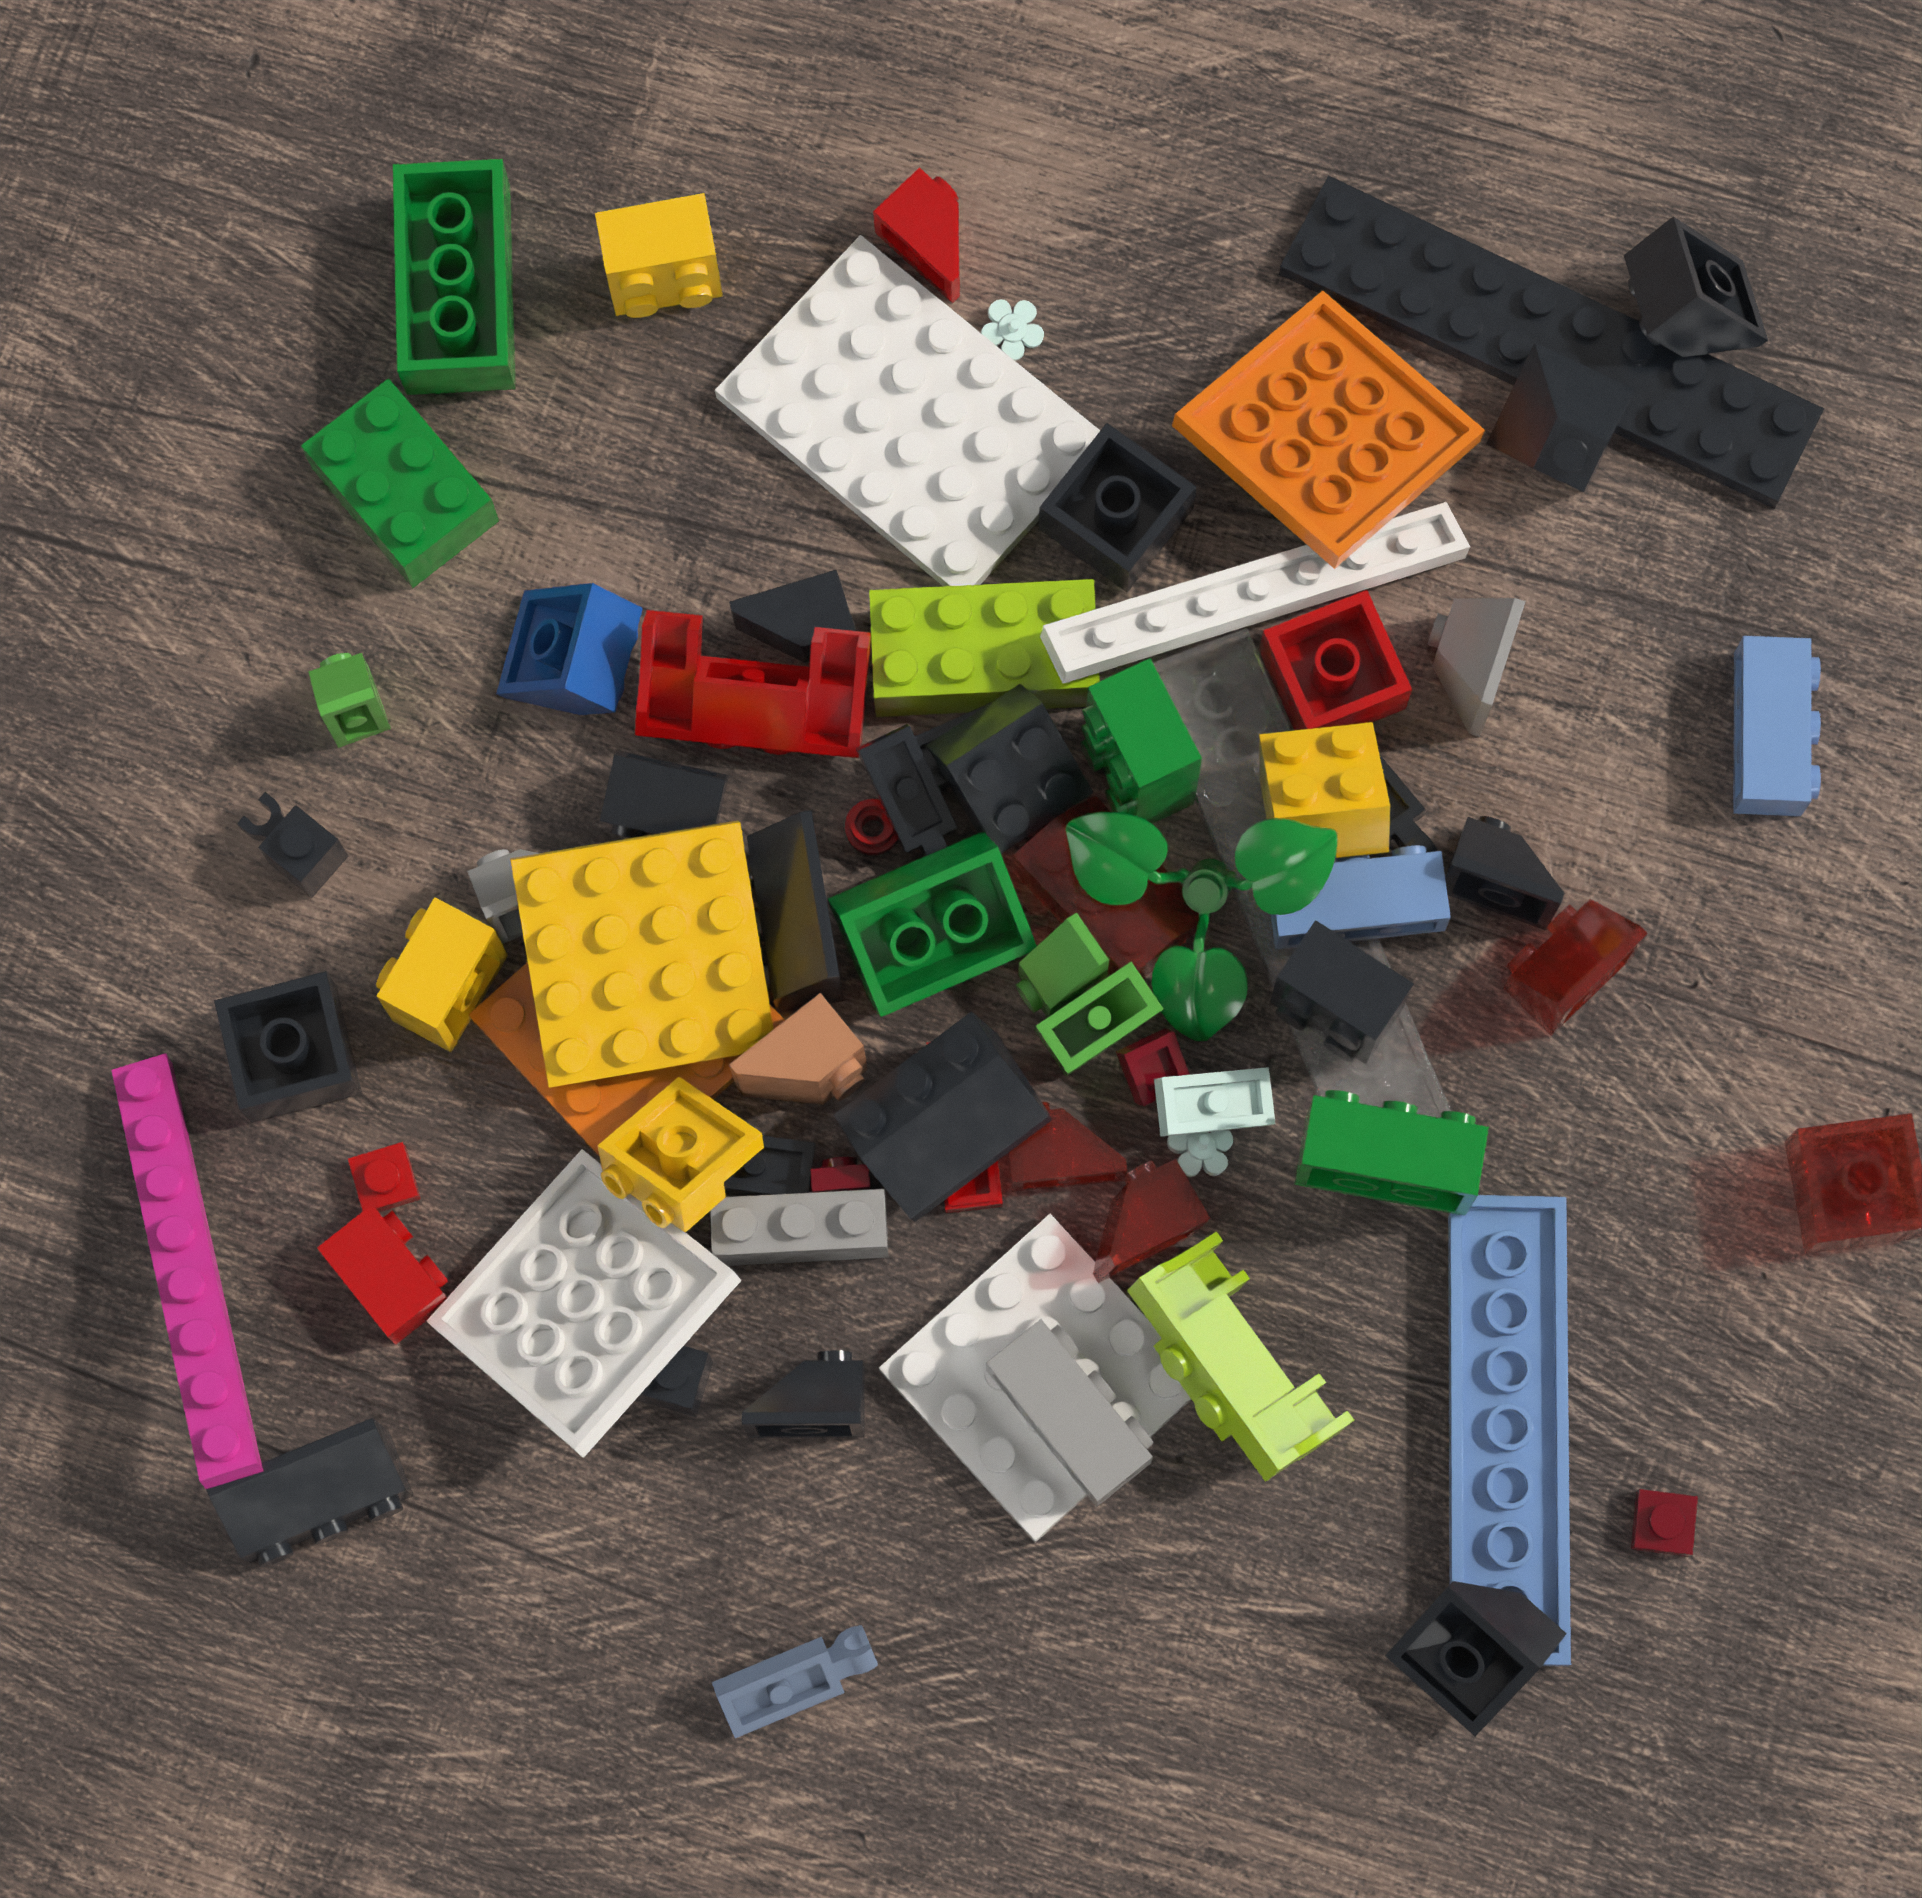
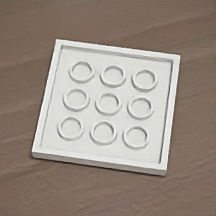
M581 1149L429 1317L427 1322L584 1458L741 1282V1279L732 1269L672 1223L666 1228H660L655 1225L645 1214L642 1202L631 1194L624 1199L614 1196L601 1179V1164Z
M1051 1214L1045 1217L879 1367V1371L1035 1543L1087 1495L986 1371L987 1361L1042 1319L1050 1330L1058 1324L1068 1334L1079 1350V1353L1073 1359L1087 1376L1094 1370L1101 1375L1116 1395V1398L1110 1402L1111 1406L1124 1421L1133 1416L1150 1437L1192 1400L1181 1384L1171 1378L1164 1370L1160 1355L1153 1347L1161 1337L1149 1320Z

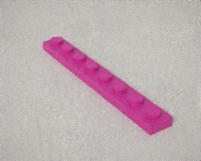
M165 1053L111 1071L198 1477L204 1488L208 1489L263 1472L174 1068L170 1058Z

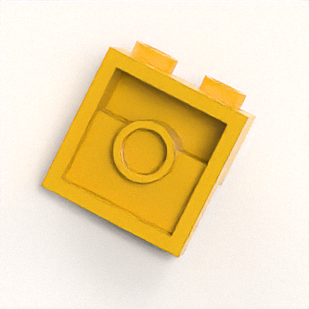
M681 1077L675 1079L597 1145L602 1167L601 1179L606 1188L619 1199H624L629 1194L642 1202V1208L647 1217L658 1227L666 1228L672 1223L683 1232H687L726 1198L724 1182L764 1148L760 1131Z

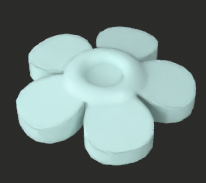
M996 300L988 308V316L992 323L984 325L981 330V334L996 346L1003 341L1001 350L1014 361L1022 358L1025 351L1024 346L1036 348L1041 344L1044 337L1042 327L1030 324L1035 319L1037 311L1035 306L1026 300L1019 301L1015 305L1013 312L1006 300Z
M1229 1130L1168 1136V1148L1174 1153L1182 1154L1176 1164L1177 1169L1182 1174L1189 1177L1196 1176L1203 1166L1207 1174L1218 1176L1228 1166V1159L1222 1152H1226L1233 1144V1136Z

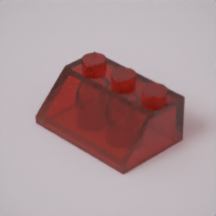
M1094 796L1054 818L1013 855V873L1061 923L1075 913H1078L1108 957V973L1110 975L1132 962L1144 979L1153 971L1157 959L1165 949L1172 946H1181L1196 932L1199 913L1192 910L1186 904L1182 893L1183 886L1179 882L1155 884L1148 880L1147 888L1141 898L1126 905L1104 904L1085 892L1074 873L1066 827L1069 821L1076 817L1094 812H1111ZM1163 865L1155 870L1158 873L1168 872Z

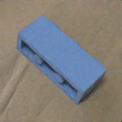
M1743 636L1734 652L1733 814L1802 816L1811 803V799H1818L1821 773L1819 765H1811V745H1817L1819 742L1821 719L1819 711H1811V691L1818 690L1821 667L1819 657H1811V638Z
M1406 846L1393 850L1391 857L1370 859L1369 855L1335 858V863L1327 882L1318 896L1309 905L1291 914H1271L1275 949L1297 947L1315 920L1347 941L1445 931L1451 916L1442 852L1426 853V847Z

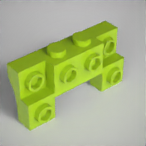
M1215 1232L1182 1254L1158 1265L1139 1277L1127 1291L1161 1337L1153 1347L1160 1355L1164 1370L1171 1378L1181 1384L1194 1402L1195 1410L1200 1420L1207 1427L1213 1429L1221 1441L1232 1435L1266 1482L1339 1434L1354 1419L1348 1411L1338 1418L1333 1416L1316 1392L1326 1383L1320 1374H1317L1293 1390L1295 1388L1229 1298L1250 1278L1244 1270L1234 1276L1230 1275L1214 1253V1250L1223 1242L1219 1234Z

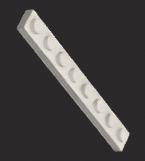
M1447 502L1391 519L1335 569L1308 545H1304L1043 625L1040 638L1064 684L1465 559L1470 545Z

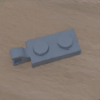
M859 1625L848 1628L840 1633L834 1644L828 1649L823 1638L819 1637L712 1682L731 1731L734 1737L738 1738L845 1693L840 1682L841 1679L869 1672L878 1663L863 1626Z

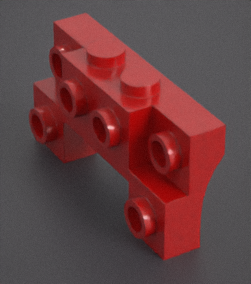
M654 610L646 611L641 633L640 674L635 719L636 736L704 742L718 749H728L735 746L762 748L765 752L776 755L801 752L859 758L856 748L862 745L865 693L869 671L870 632L815 627L811 641L810 667L701 656L703 615Z

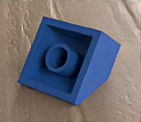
M594 583L525 590L496 694L506 699L578 715L615 713L618 701L624 691V678L631 651L637 642L638 625L643 608Z

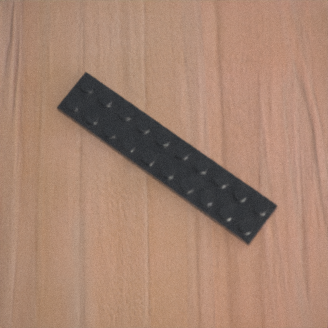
M1329 175L1280 266L1279 275L1317 293L1324 291L1334 301L1513 386L1534 343L1635 389V392L1615 434L1775 509L1825 409L1710 354L1682 357L1663 345L1656 346L1642 332L1639 324L1640 321Z

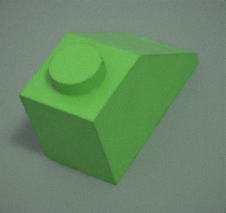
M350 653L330 656L320 663V668L308 672L321 718L338 748L391 729L371 671L362 653L353 656Z
M1075 913L1067 918L1019 962L1018 976L1021 981L1015 984L1021 998L1033 1013L1041 1009L1048 1018L1106 979L1109 959L1078 913Z
M1130 962L1037 1024L1034 1030L1064 1075L1068 1076L1164 1009L1136 967Z

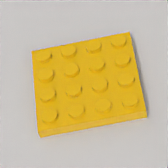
M739 821L510 858L549 1088L742 1055L774 1030Z

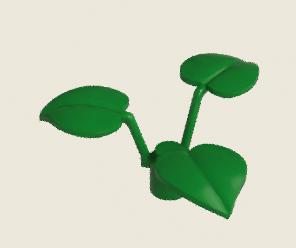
M1094 812L1070 820L1066 827V835L1076 878L1085 892L1101 903L1109 905L1133 903L1144 894L1148 880L1155 884L1181 882L1183 884L1182 893L1186 904L1192 910L1199 913L1193 950L1182 946H1172L1165 949L1157 959L1152 972V990L1154 996L1164 1009L1161 1013L1166 1020L1181 1034L1195 1041H1207L1218 1030L1229 1023L1243 1007L1248 991V977L1245 968L1235 955L1222 948L1204 950L1211 913L1216 912L1225 904L1232 887L1241 891L1252 888L1257 905L1268 914L1286 915L1303 909L1318 896L1327 882L1335 862L1338 844L1337 832L1331 828L1312 826L1284 818H1272L1257 822L1242 834L1235 850V865L1240 874L1246 878L1243 880L1237 877L1236 872L1230 871L1226 864L1212 858L1197 862L1190 871L1186 868H1180L1175 872H1156L1155 870L1162 865L1167 856V842L1162 833L1153 824L1135 815L1119 812Z

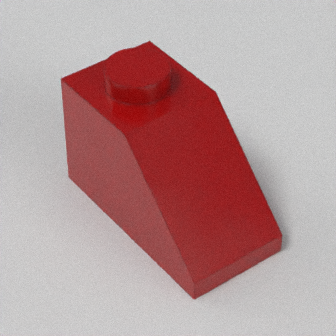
M919 167L873 211L875 233L951 303H954L960 297L959 203L957 202L959 198L954 189L939 176L932 179Z

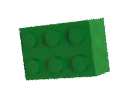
M389 378L301 445L313 471L412 588L416 587L499 522L493 501Z
M1151 658L1089 686L1087 707L1082 709L1086 723L1081 726L1085 739L1080 741V745L1091 769L1094 772L1102 769L1107 778L1110 788L1105 790V795L1112 811L1135 815L1153 824L1194 805L1202 757Z
M984 831L827 899L866 996L880 1017L1028 954L1037 947L1000 850Z
M1327 1090L1324 1097L1313 1095L1305 1118L1294 1185L1463 1216L1467 1214L1478 1196L1489 1127L1476 1125V1118L1474 1116L1461 1112L1443 1111L1440 1118L1417 1114V1106L1401 1101H1384L1382 1107L1359 1103L1360 1097L1346 1091Z

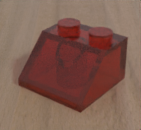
M1589 899L1578 911L1571 904L1568 905L1547 926L1546 929L1552 934L1549 939L1538 949L1531 943L1527 944L1506 966L1512 974L1509 976L1503 989L1551 1036L1633 958L1648 934L1640 925L1592 899Z

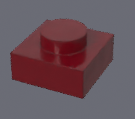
M1166 1028L1116 1051L1136 1104L1146 1106L1156 1101L1154 1079L1190 1075L1174 1031Z
M855 1157L825 1159L822 1161L823 1168L810 1169L812 1193L871 1190L869 1168L865 1164L857 1165Z
M1644 1489L1637 1490L1631 1550L1685 1557L1692 1556L1698 1496Z

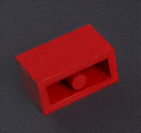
M371 1204L318 1246L317 1249L386 1336L397 1345L427 1321L447 1299L440 1288L449 1281L428 1254L419 1261L414 1257L405 1245L413 1236L393 1211L382 1217Z

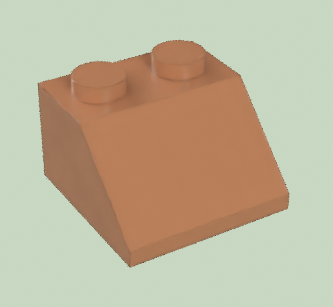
M821 993L729 1064L735 1086L744 1097L822 1105L833 1096L838 1101H841L851 1095L863 1084L865 1079L861 1074L868 1070L864 1045Z

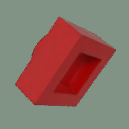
M403 1142L348 1158L362 1211L371 1204L378 1212H382L421 1200L407 1148Z

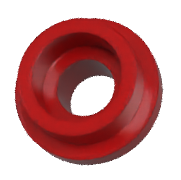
M879 799L863 800L853 806L847 814L845 820L846 837L851 846L857 851L866 855H880L892 849L897 843L896 833ZM876 820L882 823L884 829L880 835L870 837L863 832V826L868 821Z

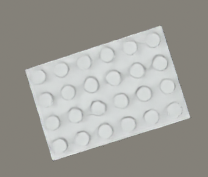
M861 235L715 389L716 398L942 586L981 585L1039 521V507L1100 432L1092 423Z

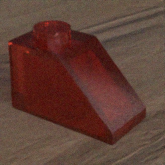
M1049 1102L1042 1103L1053 1120L1008 1153L1012 1192L1126 1181V1159L1063 1108L1050 1109Z
M1177 1159L1158 1168L1153 1161H1149L1131 1170L1123 1177L1126 1185L1111 1200L1093 1270V1275L1098 1283L1192 1237L1211 1219Z

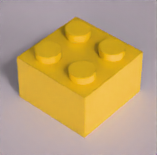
M704 193L595 213L605 272L616 316L626 314L632 318H642L656 313L658 308L681 305L685 308H697L709 304L713 298L723 297Z
M1373 722L1259 734L1260 786L1267 819H1291L1312 826L1336 830L1338 835L1336 858L1389 852L1390 803Z
M434 897L427 910L420 908L410 921L405 933V938L409 942L399 959L390 958L381 970L376 982V987L380 991L376 997L392 1021L452 1052L471 1020L469 1014L481 1003L508 955L494 928Z

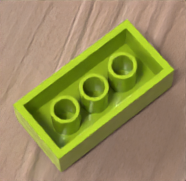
M1094 579L869 590L876 717L968 713L993 702L1019 684L1040 700L1046 709L1087 707L1088 687L1100 682L1099 673L1063 684L1040 638L1043 625L1096 609Z

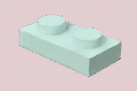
M1269 1067L1154 1079L1161 1137L1262 1127L1275 1124Z

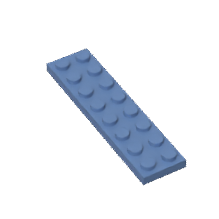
M1478 1195L1465 1216L1448 1213L1449 1584L1452 1581L1522 1593L1567 1633L1543 1666H1570L1566 1197Z

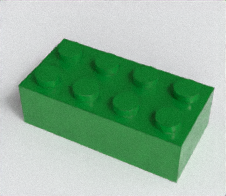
M503 159L393 164L397 372L406 395L515 390L510 184Z

